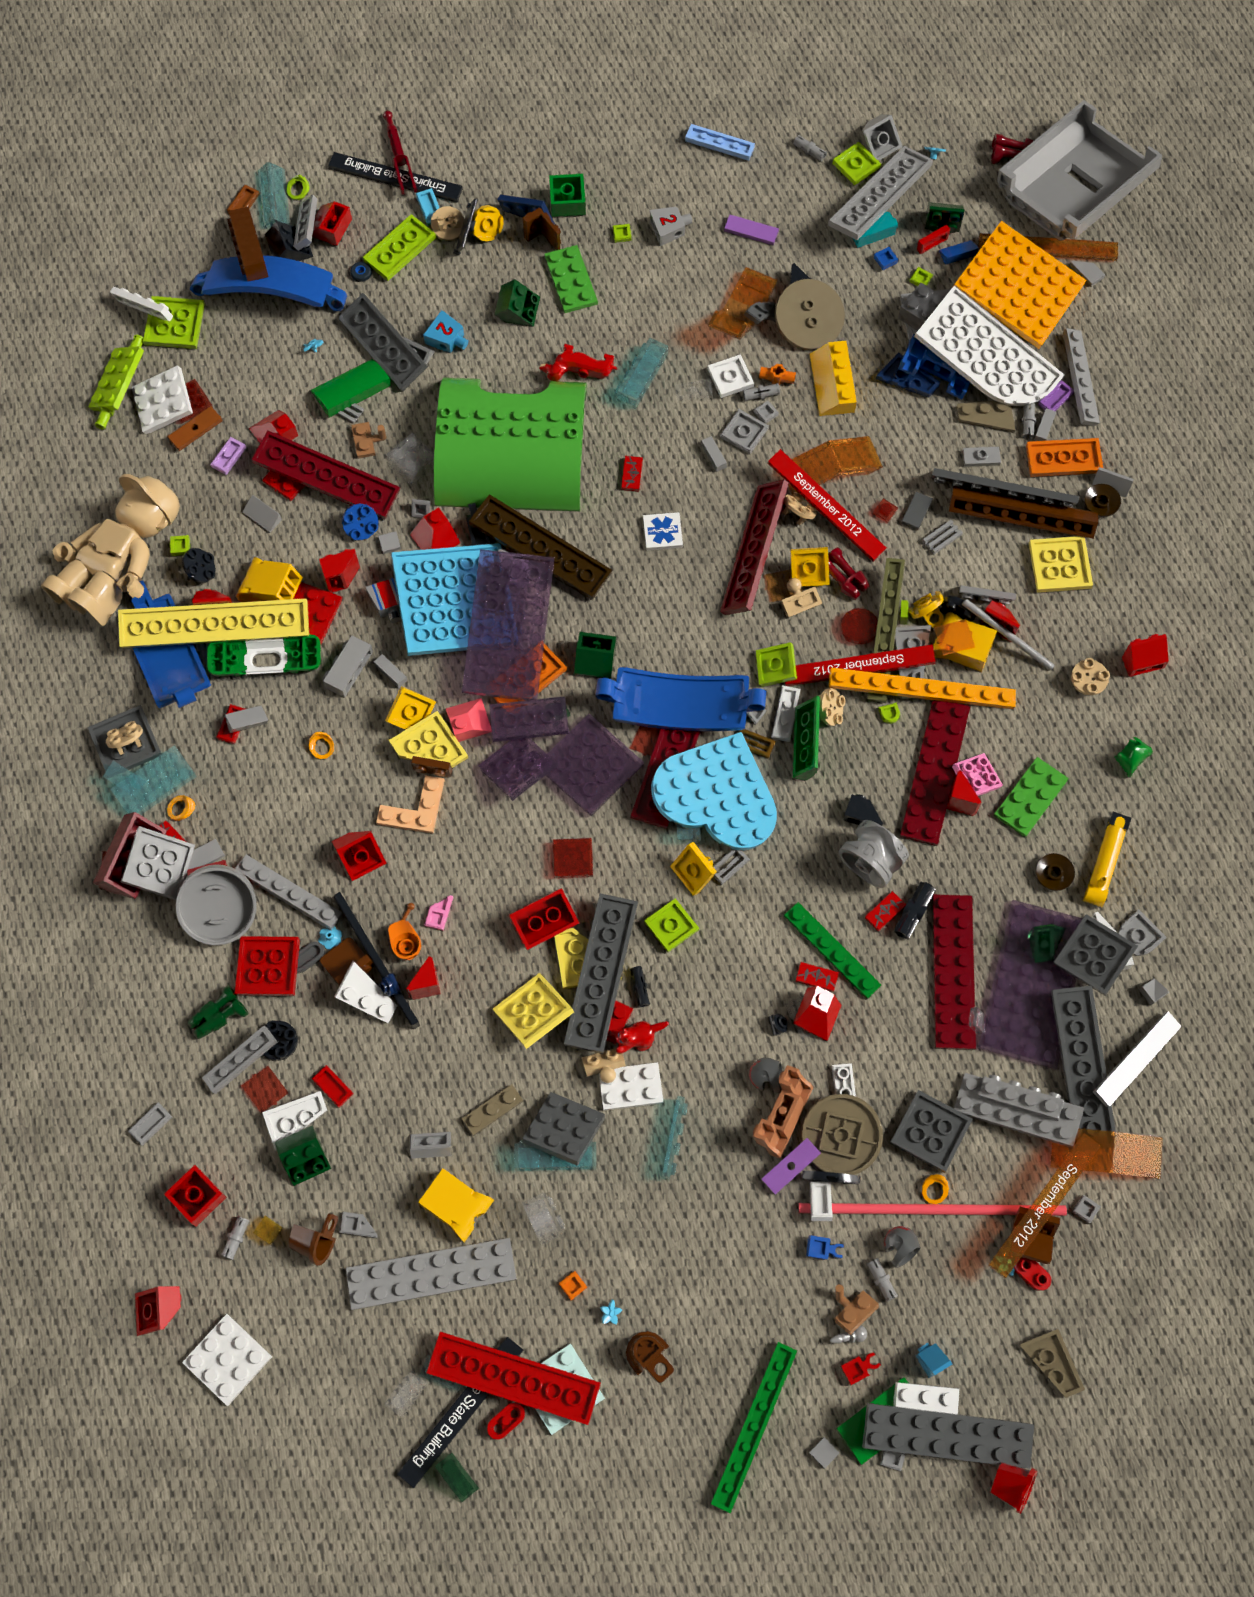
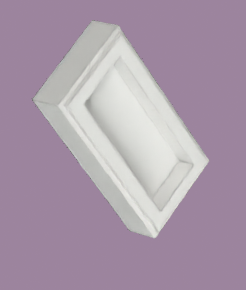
M810 1182L811 1221H832L830 1182Z

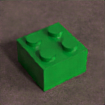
M584 174L549 175L552 217L586 215Z

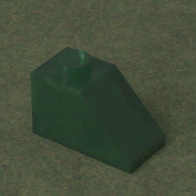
M453 1452L435 1466L461 1502L465 1501L479 1489Z

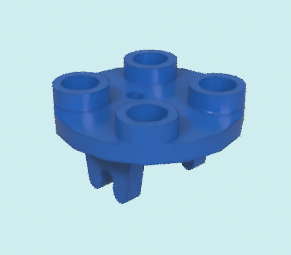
M354 504L347 508L343 514V529L354 540L368 539L378 530V516L374 509L367 504Z

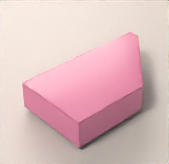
M450 895L443 901L429 907L424 924L425 927L444 931L453 896Z

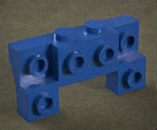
M913 334L898 369L914 376L918 369L921 368L949 382L946 392L962 400L970 382L914 337L915 334Z

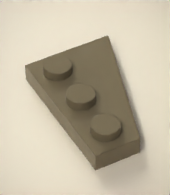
M995 400L956 405L958 421L961 423L986 426L996 430L1001 429L1015 433L1011 405Z
M1059 1329L1019 1344L1065 1398L1085 1390Z

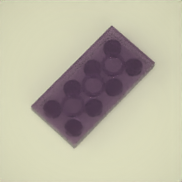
M565 696L489 705L493 742L569 734Z

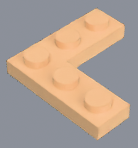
M425 775L418 811L380 805L376 824L433 834L445 779Z

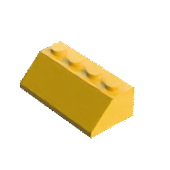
M847 341L828 342L810 353L819 416L855 413L857 401Z

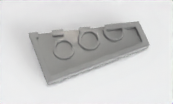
M931 625L897 627L895 650L928 645ZM925 666L898 670V675L924 678ZM901 696V699H909V698H910V697H902V696Z

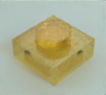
M265 1215L253 1233L271 1245L283 1227Z

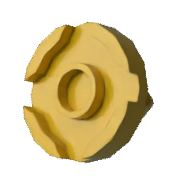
M490 205L478 208L472 218V221H476L472 233L482 241L494 240V237L501 233L504 225L503 216L499 210Z
M935 591L936 595L933 596L931 593L926 594L913 603L915 607L908 609L911 617L915 619L923 616L931 627H939L943 623V615L938 608L944 601L941 592ZM938 614V622L931 623L929 620L930 616Z

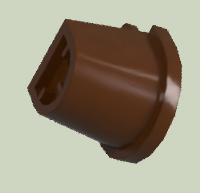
M329 1213L321 1233L294 1224L289 1236V1248L309 1258L313 1265H322L330 1256L336 1238L332 1236L338 1216ZM332 1220L331 1227H330V1229L328 1230V1225H329L330 1221Z
M649 1331L639 1332L628 1342L626 1349L627 1361L637 1375H640L647 1369L659 1383H662L674 1372L673 1366L662 1355L669 1345L656 1333ZM658 1363H664L667 1366V1372L662 1376L655 1372V1366Z

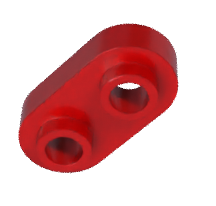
M1020 1256L1015 1258L1013 1262L1015 1272L1034 1290L1043 1291L1050 1287L1051 1276L1038 1262ZM1024 1261L1028 1263L1027 1269L1023 1267ZM1040 1276L1044 1278L1043 1284L1039 1282Z
M510 1403L491 1419L487 1426L490 1437L500 1440L514 1430L525 1418V1410L522 1405ZM517 1410L519 1413L518 1417L512 1418L511 1411ZM497 1424L502 1426L500 1433H496L494 1430Z

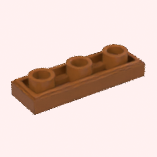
M210 406L171 433L168 439L178 451H181L223 420L213 407Z

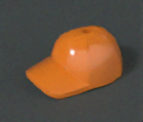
M401 920L389 926L390 944L395 955L402 960L415 958L420 953L421 940L409 921Z

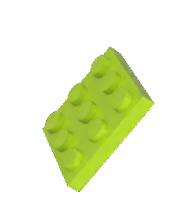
M152 296L151 299L155 303H163L169 308L168 311L173 315V318L168 322L148 314L143 338L144 345L197 349L205 307L204 300Z

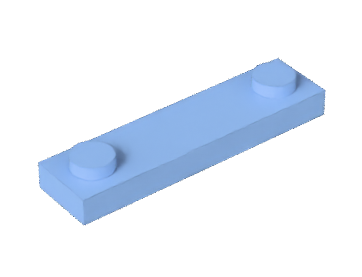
M693 124L690 125L685 137L686 142L748 161L755 148V143Z

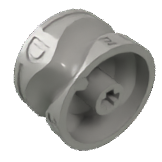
M863 820L855 830L858 838L857 841L845 842L838 851V854L844 864L867 883L878 888H884L891 880L892 873L899 870L909 858V853L903 843L889 830L873 821Z

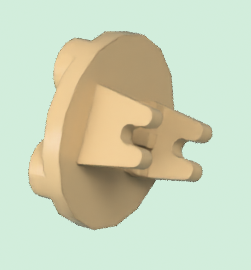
M444 206L433 213L431 228L439 240L452 241L459 238L464 217L458 209Z
M794 492L793 495L785 496L784 504L786 507L783 513L786 515L790 511L800 516L797 524L801 525L806 519H814L817 509L805 501L800 493Z
M1092 658L1080 661L1071 672L1073 686L1084 695H1097L1104 691L1109 683V671Z
M828 688L821 695H818L820 696L819 720H823L826 725L835 726L843 722V706L846 701L845 697L840 695L836 689Z
M130 721L125 724V727L108 731L106 744L109 748H117L119 754L122 755L124 754L122 746L134 741L138 747L142 746L139 737L142 735L143 729L135 721Z

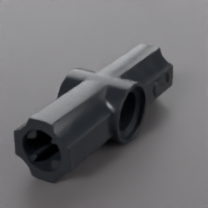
M920 882L895 927L894 933L897 936L909 940L934 894L935 888L931 884Z

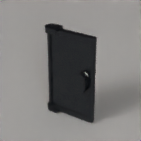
M476 198L471 203H467V212L456 249L453 251L455 255L461 254L460 251L465 246L469 229H471L470 231L474 230L476 221H472L478 201Z

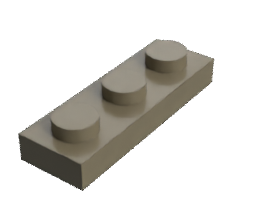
M511 1084L463 1117L462 1120L472 1135L475 1136L524 1101Z

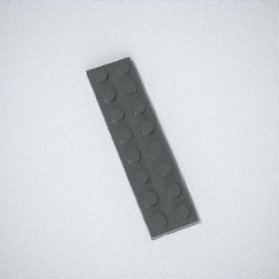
M934 468L931 474V478L934 479L935 483L945 484L948 481L952 482V486L963 487L968 485L970 489L980 491L983 488L988 489L990 493L998 494L1004 492L1006 496L1018 497L1019 495L1024 496L1023 499L1032 501L1040 499L1043 503L1054 504L1055 502L1060 503L1059 506L1069 508L1078 504L1080 497Z
M599 894L572 1007L574 1013L570 1016L564 1046L600 1054L604 1053L638 901Z
M1092 986L1051 990L1068 1102L1084 1108L1075 1140L1076 1152L1118 1147L1112 1104L1106 1107L1093 1093L1098 1085L1107 1077Z
M867 1403L862 1447L996 1465L1006 1463L1030 1469L1034 1424Z

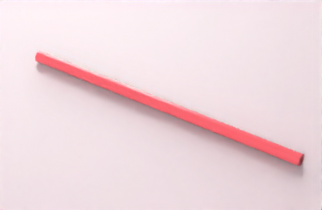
M799 1203V1213L811 1214L810 1203ZM832 1203V1214L1016 1215L1020 1206L1037 1211V1208L1042 1207V1205ZM1048 1205L1047 1208H1043L1045 1214L1052 1216L1067 1215L1066 1205H1051V1207Z

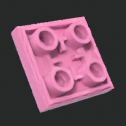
M985 753L957 762L952 766L956 775L959 771L963 772L978 796L1003 786Z

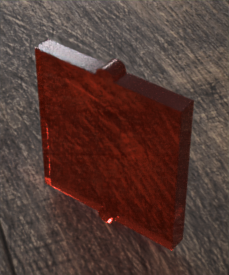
M640 726L630 749L641 752L644 756H652L661 729Z
M269 1066L258 1074H253L250 1080L241 1085L261 1114L272 1105H277V1102L288 1094V1091Z

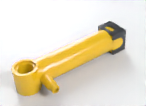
M1114 811L1110 815L1094 870L1083 898L1084 902L1101 908L1104 906L1121 846L1132 819L1131 817Z

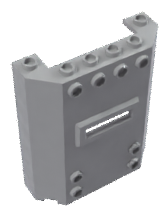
M1085 100L999 169L997 182L1000 188L1004 187L1008 203L1059 241L1078 237L1160 167L1162 154L1152 147H1147L1144 157L1116 135H1113L1103 126L1096 123L1097 109ZM1073 170L1098 188V190L1094 193L1070 176L1068 172Z

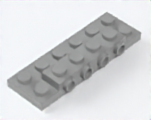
M968 1073L964 1074L954 1106L955 1110L968 1117L1071 1148L1074 1147L1084 1112L1083 1107L1064 1102V1099H1060L1061 1095L1049 1092V1095L1040 1093L1041 1090L1037 1087L1029 1086V1089L1021 1087V1084L1016 1081L1002 1082L1001 1078L996 1075L984 1076L982 1078Z

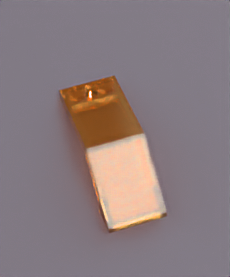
M745 267L725 307L720 311L715 310L708 326L741 340L755 326V323L743 314L750 306L757 302L767 303L777 284V280Z
M870 436L829 440L792 459L819 485L839 475L862 472L868 475L883 468ZM788 484L791 494L793 495L794 492L797 491L790 484Z
M1079 1128L1073 1148L1052 1142L1050 1167L1067 1169L1069 1166L1068 1169L1075 1167L1077 1170L1161 1179L1163 1138Z

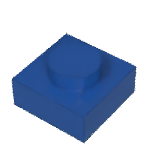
M890 247L874 254V259L882 270L898 263V258Z

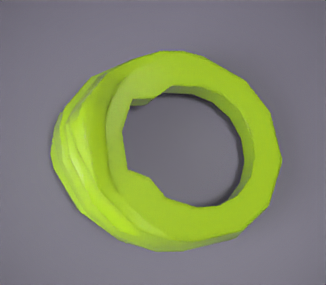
M296 175L287 184L288 196L293 200L303 199L309 192V182L304 176ZM296 182H302L303 190L301 194L297 196L292 195V185Z

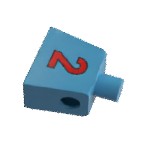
M442 310L423 334L426 345L449 353L456 346L464 350L469 342L463 338V326Z

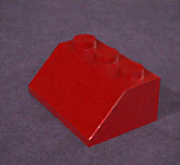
M562 888L508 914L526 950L579 924Z

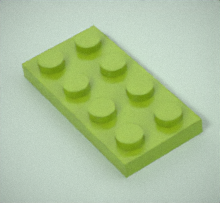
M411 214L364 255L363 261L389 281L436 239V233Z

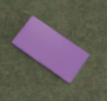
M1061 380L1047 396L1038 402V405L1044 410L1047 408L1056 411L1074 394V389Z

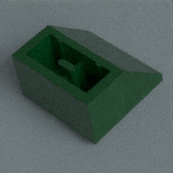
M928 202L925 229L934 232L948 225L950 228L949 233L959 232L965 212L963 205Z
M514 279L501 285L494 315L505 323L534 327L540 296Z
M579 631L574 675L611 679L617 637Z
M313 1125L275 1142L278 1156L293 1186L331 1169Z

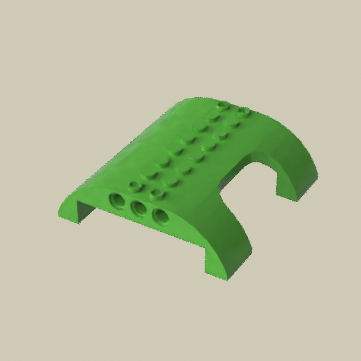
M443 377L438 399L434 450L435 506L469 507L468 504L475 503L476 508H479L490 494L513 509L580 512L586 382L550 381L548 388L540 393L511 394L492 393L482 390L480 388V379Z

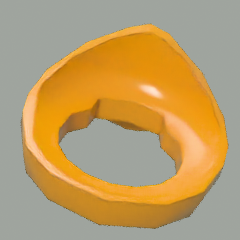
M315 732L310 737L309 750L314 757L327 759L333 754L334 742L327 733ZM319 739H324L330 745V750L325 755H319L315 751L316 741Z
M185 795L176 796L168 804L167 813L172 820L180 821L189 817L195 810L196 805L190 797ZM178 801H184L185 808L180 815L174 816L172 813L173 805Z
M940 1174L927 1177L922 1185L921 1193L923 1199L930 1204L942 1203L948 1196V1182ZM934 1182H939L943 1185L942 1196L936 1200L930 1199L927 1196V1188Z

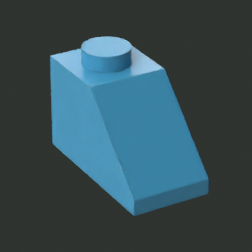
M926 1343L918 1348L920 1353L915 1355L928 1378L935 1376L952 1365V1362L936 1343L931 1346L929 1343Z

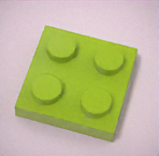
M857 142L835 157L832 163L854 186L881 167V163L860 142Z
M791 642L756 650L758 679L761 687L797 679L794 647Z
M676 898L644 920L646 926L668 953L699 931V927Z

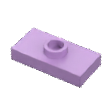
M230 437L210 464L211 467L227 475L245 451L246 445Z

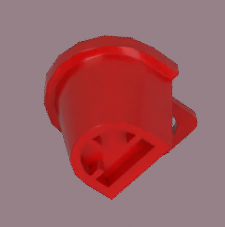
M1001 1463L990 1493L1016 1508V1512L1021 1514L1031 1494L1038 1471L1034 1468L1026 1470Z

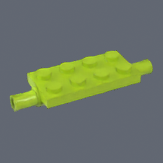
M136 334L133 336L130 347L114 348L102 378L98 382L97 389L89 404L91 410L100 412L94 424L98 429L105 430L110 417L120 407L144 352L141 348L143 337Z

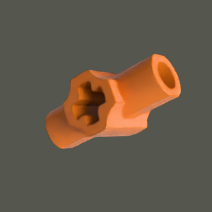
M776 364L771 368L761 367L759 378L767 379L772 384L778 383L780 385L784 382L794 384L796 372L786 371L782 364Z

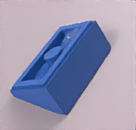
M970 240L940 249L939 253L945 265L976 256L979 248Z

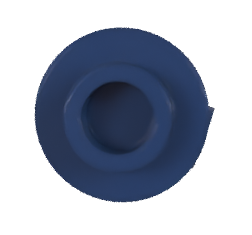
M393 973L382 978L380 987L384 994L386 993L388 996L401 992Z

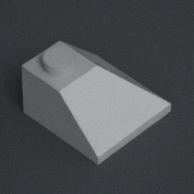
M881 114L867 122L862 130L870 153L878 161L903 147L892 115Z

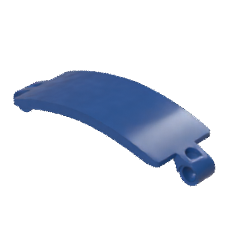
M236 256L215 260L210 271L197 274L190 287L193 294L197 296L231 292H255L281 296L315 307H322L326 300L329 307L334 311H341L347 300L346 292L331 284L333 280L331 272L307 263L275 256H263L268 273L267 278L248 282L246 275L242 276Z
M143 580L139 581L144 587L142 596L140 598L131 597L135 607L133 609L175 606L170 594H165L152 600ZM193 644L132 647L158 708L165 707L174 702H177L179 708L197 701L194 693L211 686Z
M619 667L617 681L609 678L597 679L595 697L614 703L613 720L617 722L681 731H734L745 729L747 712L765 709L767 690L765 691L760 688L749 689V676L745 675L690 676Z

